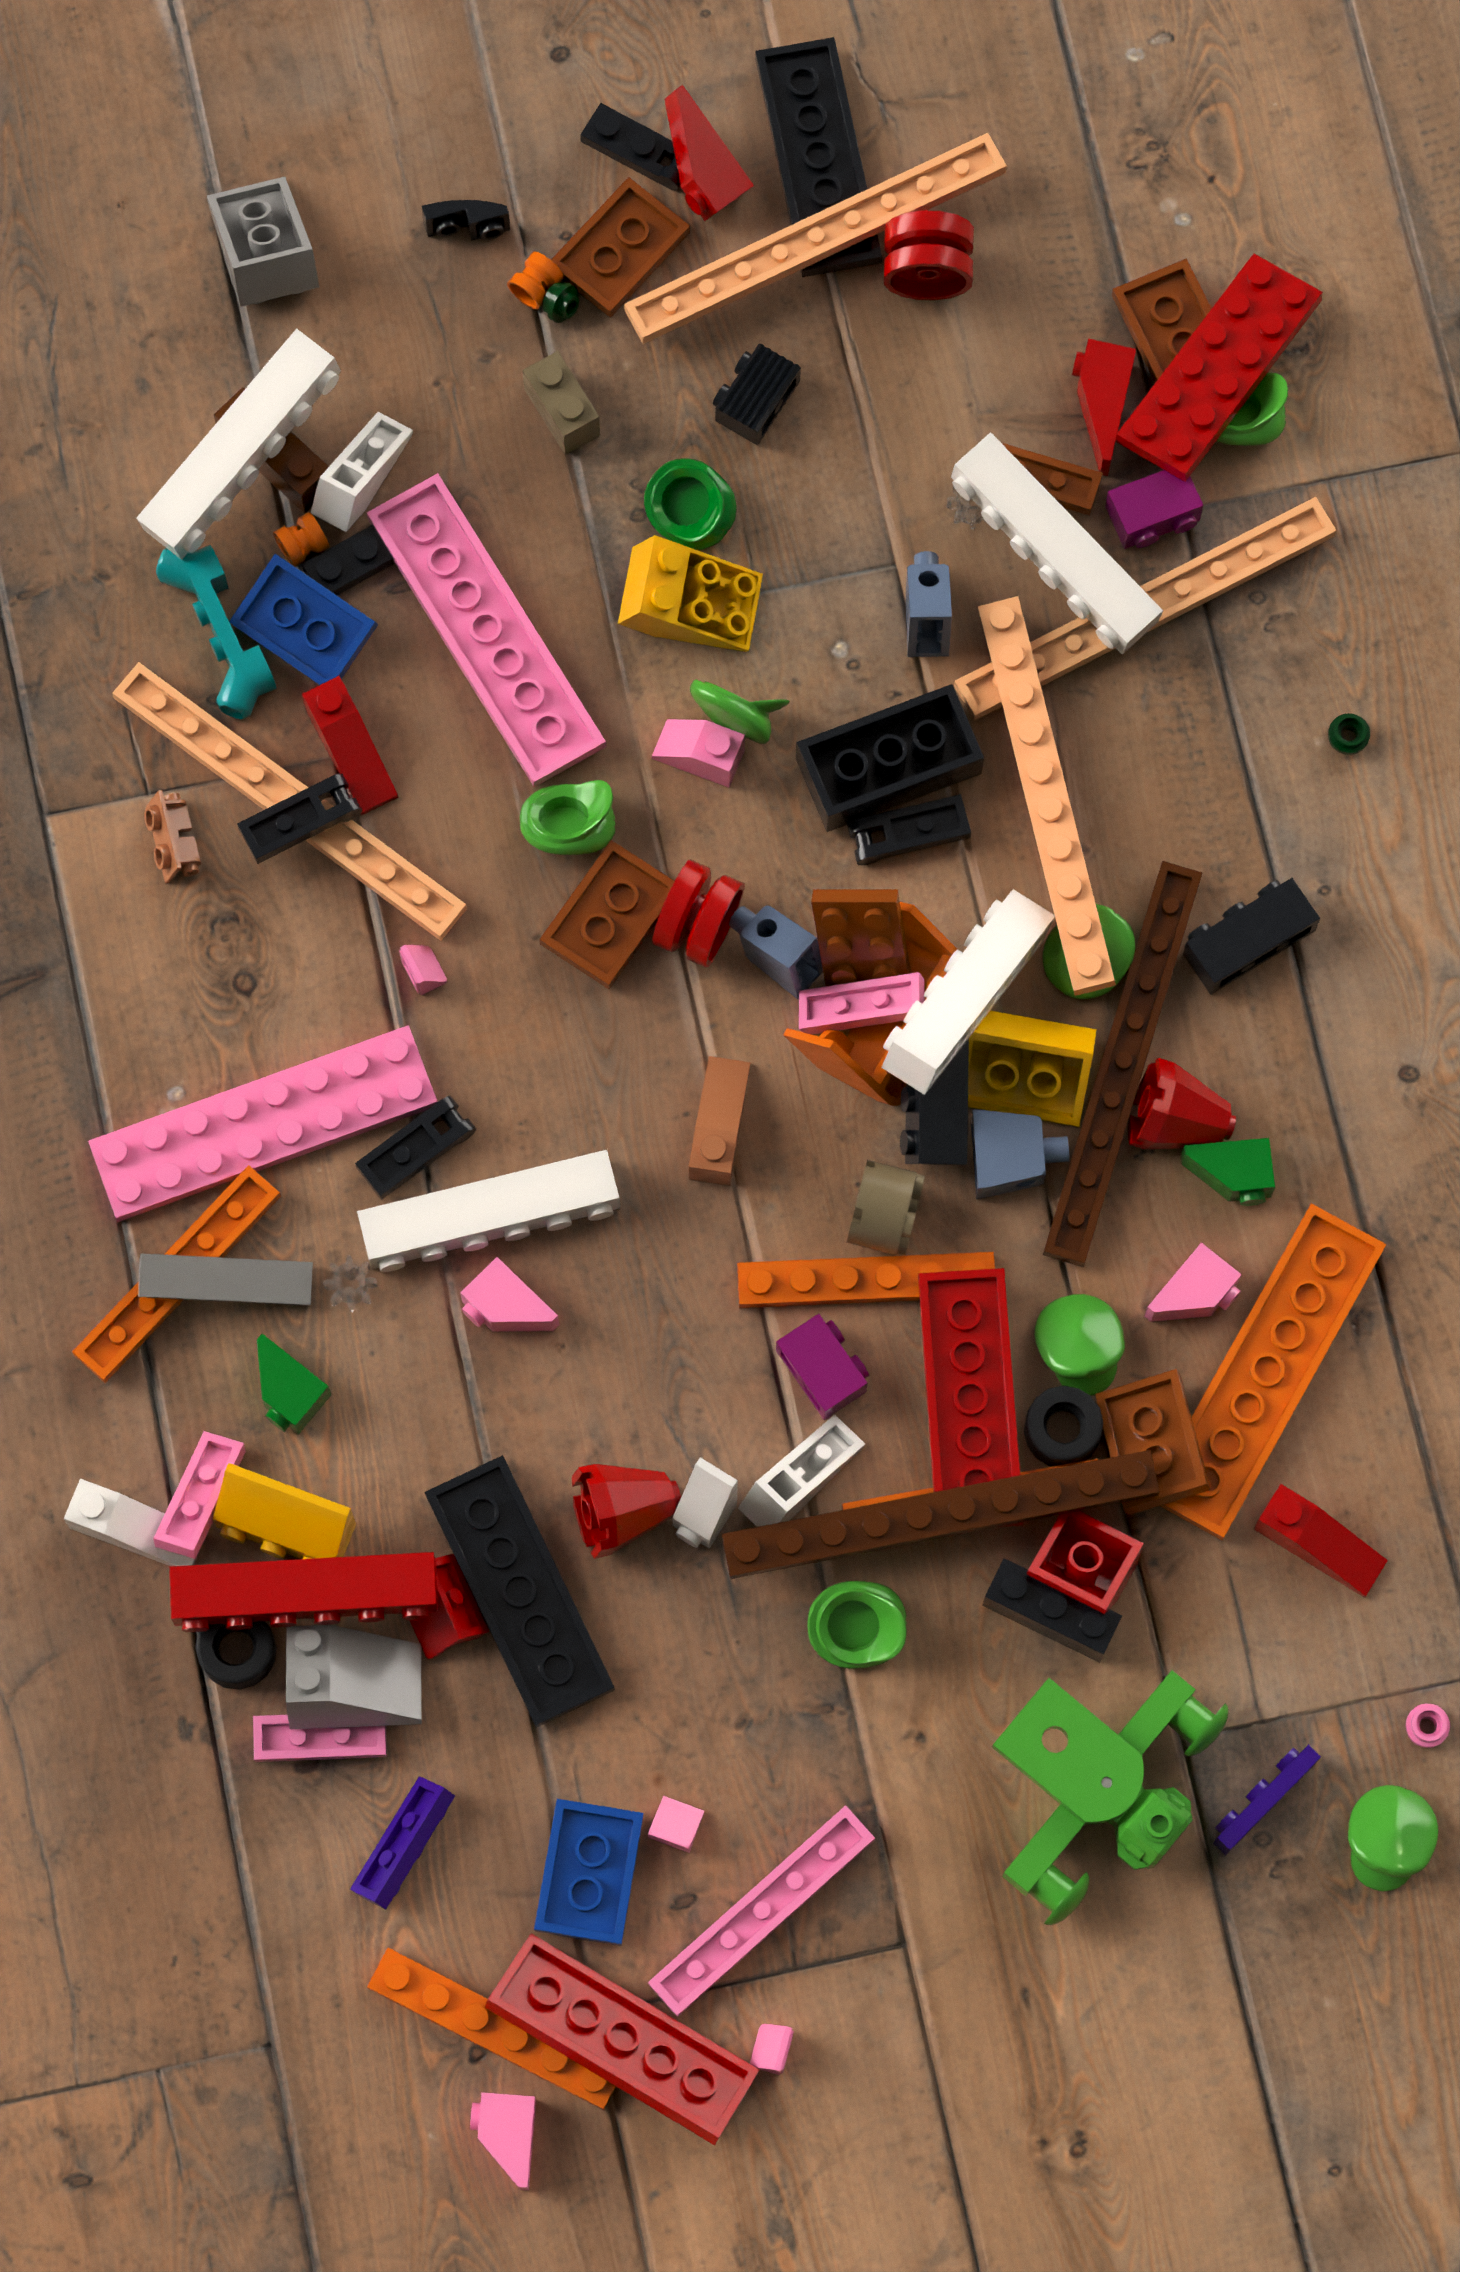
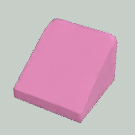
M404 945L400 947L401 962L418 994L423 995L447 982V978L430 947L423 945Z
M663 1796L648 1832V1838L690 1853L705 1811Z
M762 2024L758 2030L750 2064L759 2070L777 2075L783 2074L794 2033L792 2028Z

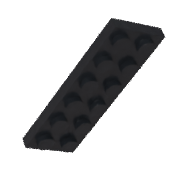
M831 37L755 51L757 70L790 224L793 225L867 190L835 38ZM878 235L871 236L800 270L802 278L881 264L882 253Z
M502 1455L425 1491V1496L535 1727L544 1725L615 1691L609 1674L504 1456Z

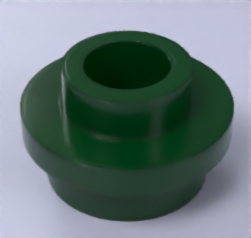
M559 282L553 284L547 290L542 308L544 312L548 313L550 320L561 323L576 313L579 306L578 290L576 286L570 283L561 284Z
M1351 713L1342 714L1336 717L1330 724L1328 739L1331 746L1339 753L1353 755L1361 752L1367 746L1370 739V729L1362 717ZM1350 730L1354 732L1356 739L1347 741L1343 739L1341 732Z

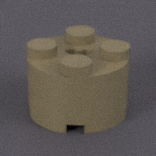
M867 1160L846 1243L893 1255L900 1254L905 1256L925 1176L917 1174L915 1171Z

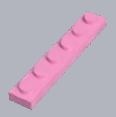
M845 1805L648 1982V1985L676 2017H679L875 1841V1837Z

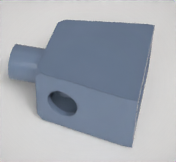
M920 552L914 556V565L907 567V656H949L952 622L949 566L939 564V556L934 552Z
M769 905L764 906L757 914H754L745 906H741L732 915L729 926L740 934L745 956L791 995L799 999V991L808 989L823 972L817 938Z
M972 1110L970 1122L976 1199L1042 1185L1046 1176L1045 1163L1069 1162L1068 1137L1043 1138L1041 1117L988 1110Z

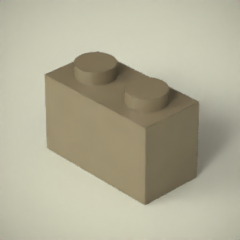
M559 351L522 370L525 392L565 455L600 436V417Z

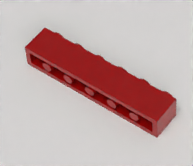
M434 1552L169 1567L171 1620L175 1626H182V1631L203 1632L209 1630L208 1624L226 1623V1629L230 1630L250 1629L253 1627L252 1622L270 1621L271 1627H291L297 1625L296 1619L313 1618L314 1624L332 1625L340 1623V1617L358 1616L359 1622H380L385 1620L384 1614H402V1619L421 1620L429 1617L428 1612H438L436 1559Z

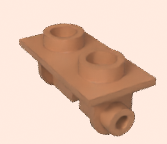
M158 790L147 804L144 818L147 829L153 833L156 845L154 849L155 863L157 868L162 870L166 884L171 882L178 871H182L184 877L198 874V866L201 865V859L195 837H179L180 832H189L192 829L186 801L181 799L179 793L164 796L163 791Z

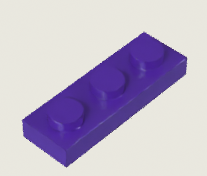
M1309 1744L1300 1753L1293 1747L1276 1765L1281 1773L1270 1784L1263 1778L1245 1796L1251 1803L1239 1815L1234 1810H1231L1215 1827L1220 1835L1213 1844L1226 1856L1318 1762L1321 1756Z
M419 1776L350 1890L386 1910L393 1897L399 1892L401 1884L415 1861L422 1854L435 1828L444 1818L455 1795L444 1787Z

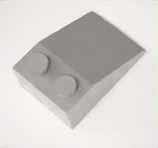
M285 176L207 195L231 283L240 307L259 304L266 300L319 288L313 249Z
M334 1625L287 1627L286 1708L290 1729L422 1724L421 1644Z

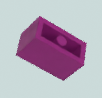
M1165 470L1108 491L1105 508L1124 549L1135 545L1137 548L1147 547L1155 543L1159 536L1172 531L1176 534L1189 531L1200 521L1204 506L1191 477L1184 482Z
M818 1313L776 1341V1352L823 1420H826L867 1392L868 1383L865 1379L869 1377V1373L857 1355L850 1358L841 1345L845 1342V1339L832 1320L825 1323Z

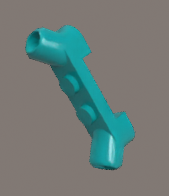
M211 545L205 546L193 553L188 552L182 560L165 548L159 557L156 567V575L159 581L195 594L198 601L193 603L192 606L202 627L207 624L210 625L215 636L209 639L212 650L218 662L226 659L229 666L216 703L220 711L236 719L248 718L252 713L257 698L276 690L277 686L259 645L246 651L242 650L216 595L229 589L224 570Z

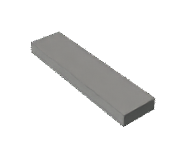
M141 1253L139 1257L138 1297L311 1305L313 1262Z

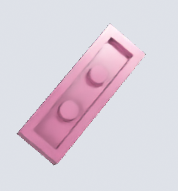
M919 972L800 990L799 1030L812 1035L823 1033L829 1029L839 1031L904 1021L905 1016L916 1000L921 1003L925 1001L924 978Z
M206 1431L203 1432L153 1538L155 1547L196 1559L213 1523V1516L228 1463L239 1466L246 1452L243 1442Z
M288 1715L253 1716L255 1762L387 1757L386 1726L290 1729Z

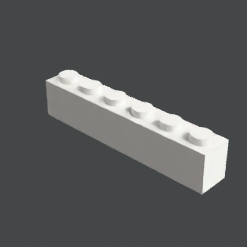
M296 328L137 516L136 519L144 531L181 560L188 552H195L203 543L206 536L205 532L212 523L222 520L228 514L232 507V500L241 489H248L255 482L259 474L258 469L268 457H275L282 450L286 442L285 437L293 427L301 426L308 419L312 412V405L320 395L328 394L335 387L339 379L338 374L341 372L335 358Z
M991 432L954 465L951 478L954 480L952 484L956 491L968 501L972 498L982 509L981 515L993 529L998 530L1000 528L1011 539L1010 545L1022 559L1027 560L1029 558L1040 569L1038 573L1041 579L1054 590L1058 588L1068 598L1067 604L1074 614L1081 619L1087 618L1097 628L1096 634L1104 645L1110 649L1115 647L1121 654H1124L1158 623L1163 610Z
M1014 889L1003 902L996 899L984 917L983 921L986 922L984 927L976 924L964 943V946L967 947L965 951L961 952L957 949L950 957L944 968V971L947 972L943 978L936 975L924 993V997L927 998L924 1003L916 1000L903 1021L906 1023V1026L903 1029L896 1026L892 1030L883 1046L888 1053L881 1068L925 1095L1044 942L1055 915Z
M603 1150L357 1211L371 1270L380 1268L381 1272H390L403 1268L405 1261L422 1258L424 1262L435 1261L447 1256V1251L463 1247L464 1251H475L489 1245L488 1241L505 1237L506 1241L520 1240L528 1237L530 1230L547 1227L548 1231L560 1230L572 1225L571 1220L587 1216L591 1221L601 1220L614 1214L613 1210L620 1208V1199L608 1152Z

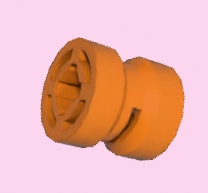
M534 251L526 259L523 271L515 273L507 282V286L518 300L526 306L537 310L542 306L547 290L553 284L561 283L564 275L551 259Z
M310 512L300 516L297 519L296 526H283L273 532L281 552L294 567L305 562L306 556L310 554V551L320 553L330 547L323 530Z

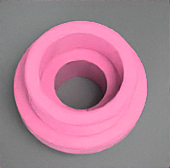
M1434 1704L1418 1705L1409 1713L1406 1719L1405 1726L1408 1737L1413 1743L1423 1748H1433L1440 1745L1447 1738L1450 1731V1721L1447 1714L1442 1708ZM1423 1719L1431 1720L1435 1725L1434 1732L1431 1734L1422 1732L1419 1726L1420 1721Z

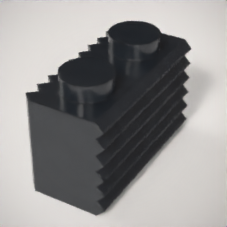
M758 344L752 354L746 351L742 355L734 371L738 374L731 386L724 384L713 401V405L716 407L715 421L756 445L760 443L769 427L773 424L774 419L777 418L778 413L781 412L783 406L798 386L801 374V367L798 364H794L791 360H787L784 356H780L777 352H773L763 344Z

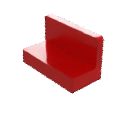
M454 1554L435 1558L438 1612H428L429 1617L426 1619L410 1620L427 1659L439 1656L456 1644L479 1639L489 1632Z

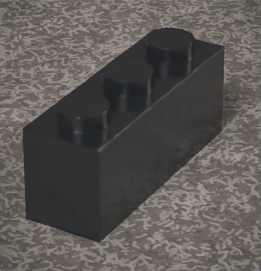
M1293 878L1282 884L1278 880L1269 883L1257 893L1259 898L1248 905H1245L1244 902L1233 905L1223 913V920L1212 927L1205 923L1187 936L1189 941L1186 942L1183 955L1210 995L1316 931L1320 917Z
M969 1039L925 1095L907 1083L906 1087H903L900 1104L902 1111L906 1113L905 1130L901 1132L900 1150L902 1155H905V1164L967 1165Z
M1003 1558L985 1595L982 1606L1100 1663L1122 1615L1110 1609L1106 1614H1103L1027 1575L1028 1569Z

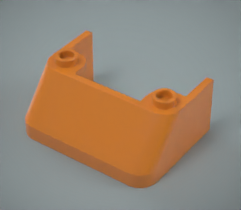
M900 902L910 972H919L924 978V990L926 991L936 975L942 978L946 975L947 972L944 971V968L957 948L914 905ZM903 1021L852 1028L848 1036L833 1029L824 1031L819 1037L787 1028L783 1035L820 1070L878 1102L891 1106L901 1105V1091L903 1087H906V1083L881 1067L888 1053L883 1048L884 1043L896 1026L901 1029L906 1026V1023Z

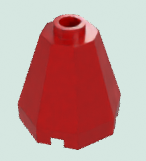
M1157 1058L1155 1063L1148 1065L1136 1092L1133 1104L1139 1105V1118L1130 1115L1128 1122L1129 1145L1142 1149L1184 1148V1145L1222 1142L1223 1139L1229 1140L1236 1124V1116L1231 1115V1104L1179 1065L1162 1058Z
M591 1464L578 1467L572 1475V1487L581 1486V1495L573 1496L574 1511L586 1547L595 1545L594 1549L590 1552L594 1559L612 1555L671 1519L681 1499L676 1481H670L666 1473L661 1471Z

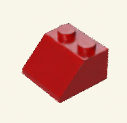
M1081 1511L1061 1514L1031 1563L1027 1575L1106 1614L1117 1602L1136 1569L1144 1543Z

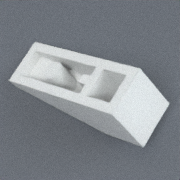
M377 412L320 476L311 514L347 532L367 509L412 437L413 430Z
M834 1414L758 1479L738 1509L757 1527L789 1521L865 1446V1443Z
M700 1457L695 1464L672 1518L673 1526L678 1529L675 1533L676 1536L695 1548L700 1543L710 1548L737 1506L738 1480Z
M83 1479L79 1480L64 1517L70 1529L169 1566L194 1565L196 1560L155 1547L153 1538L165 1513L118 1492Z

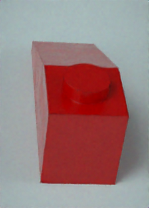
M682 84L664 99L681 189L686 194L685 200L689 208L695 214L701 215L703 220L706 221L754 185Z
M1088 338L1085 353L1077 351L1072 376L1079 377L1077 394L1098 470L1103 473V476H1108L1136 349Z
M340 676L302 693L305 710L338 773L343 774L349 784L347 790L351 798H356L362 808L360 815L362 816L399 798L367 728Z
M1283 1484L1279 1485L1254 1527V1530L1364 1598L1388 1561L1320 1507Z

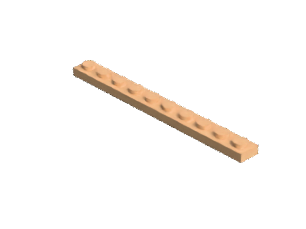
M986 133L624 304V310L642 344H645L884 231L885 224L893 217L907 212L929 210L1006 173L1007 165L990 135Z
M1317 497L1141 585L1140 587L1163 610L1158 623L1149 631L1335 537L1337 530ZM1077 618L1030 642L1041 687L1116 648L1110 649L1102 643L1096 634L1097 628L1087 618ZM992 662L955 680L954 687L974 721L1002 707Z
M1016 596L978 606L1074 995L1077 996L1116 986L1019 597Z
M140 662L136 664L112 693L115 700L263 810L308 788ZM325 799L321 801L325 810L334 807ZM353 820L340 822L305 840L440 941H442L467 910V906L463 901Z

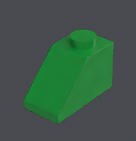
M1269 1138L1184 1145L1181 1153V1164L1227 1201H1240L1242 1206H1254L1266 1202L1265 1198L1272 1197L1275 1189Z
M261 1334L257 1339L262 1401L268 1410L265 1417L283 1432L290 1427L299 1435L330 1398L329 1386L264 1334Z

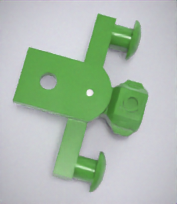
M1171 1670L1122 1731L1117 1734L1058 1684L1048 1678L992 1745L994 1750L1060 1804L1002 1876L1023 1895L1027 1896L1030 1894L1052 1912L1044 1924L1055 1925L1065 1920L1077 1909L1087 1893L1089 1887V1875L1087 1872L1075 1883L1053 1865L1062 1851L1085 1824L1110 1823L1115 1828L1117 1856L1132 1869H1151L1160 1862L1192 1822L1191 1801L1174 1787L1167 1789H1144L1142 1787L1144 1777L1142 1755L1168 1725L1191 1744L1184 1753L1185 1756H1194L1203 1752L1218 1738L1227 1722L1229 1709L1226 1703L1216 1714L1212 1713L1192 1696L1196 1689ZM1058 1729L1065 1734L1067 1747L1058 1753L1050 1752L1043 1746L1042 1735L1047 1730Z

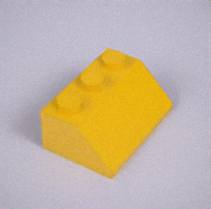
M989 1011L969 1037L968 1107L988 1111L1034 1115L1041 1117L1044 1121L1079 1127L1097 1029Z
M228 1463L213 1516L216 1527L221 1529L219 1535L240 1544H244L245 1539L262 1544L260 1547L262 1552L280 1559H284L286 1554L300 1559L344 1557L356 1527L351 1508Z

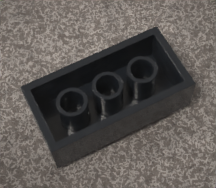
M952 684L796 742L795 759L826 832L843 827L854 819L880 813L982 774L984 756Z

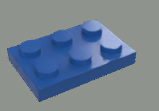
M274 554L229 621L230 624L319 685L337 676H340L342 679L379 625L277 554Z
M563 1799L556 1800L534 1926L535 1932L622 1946L644 1813Z

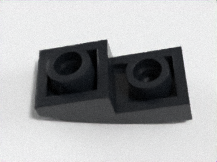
M450 200L422 206L423 223L428 237L435 235L441 237L450 236L457 233L460 228L467 227L471 241L480 238L492 240L501 236L505 231L510 230L509 211L506 205L481 200Z

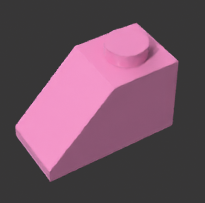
M667 719L652 754V759L730 787L745 751V734L707 720Z
M1200 1243L1149 1304L1144 1317L1154 1322L1210 1317L1218 1307L1226 1311L1241 1292L1236 1286L1242 1274L1203 1243Z
M498 1257L460 1292L462 1302L465 1304L461 1310L477 1327L484 1323L492 1332L554 1331L559 1326L558 1315Z
M481 2092V2102L472 2103L470 2130H478L477 2138L516 2186L520 2190H529L536 2098L534 2096Z

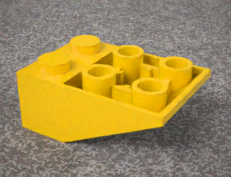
M654 535L632 547L618 624L654 637L747 652L750 648L763 574Z

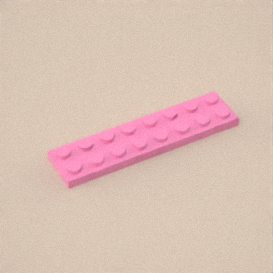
M438 473L367 512V519L370 524L374 526L396 566L534 787L606 747L605 739Z
M407 1025L94 1138L88 1142L117 1222L233 1181L248 1165L258 1172L426 1111L438 1101L410 1027Z

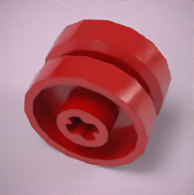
M921 210L893 217L885 224L884 251L888 256L884 261V286L894 294L915 300H942L965 294L972 287L973 260L969 256L973 253L974 226L967 219L957 214L943 211Z
M690 859L682 867L668 892L655 926L652 944L674 952L684 944L688 937L686 944L687 960L707 968L714 961L731 928L729 921L739 908L745 883L723 875L714 882L709 890L711 883L710 868Z

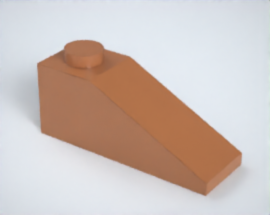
M709 1056L689 1161V1180L731 1186L751 1062Z

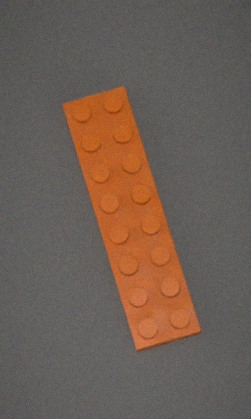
M1310 1204L1192 1415L1210 1490L1161 1505L1160 1507L1223 1541L1387 1244L1316 1205Z

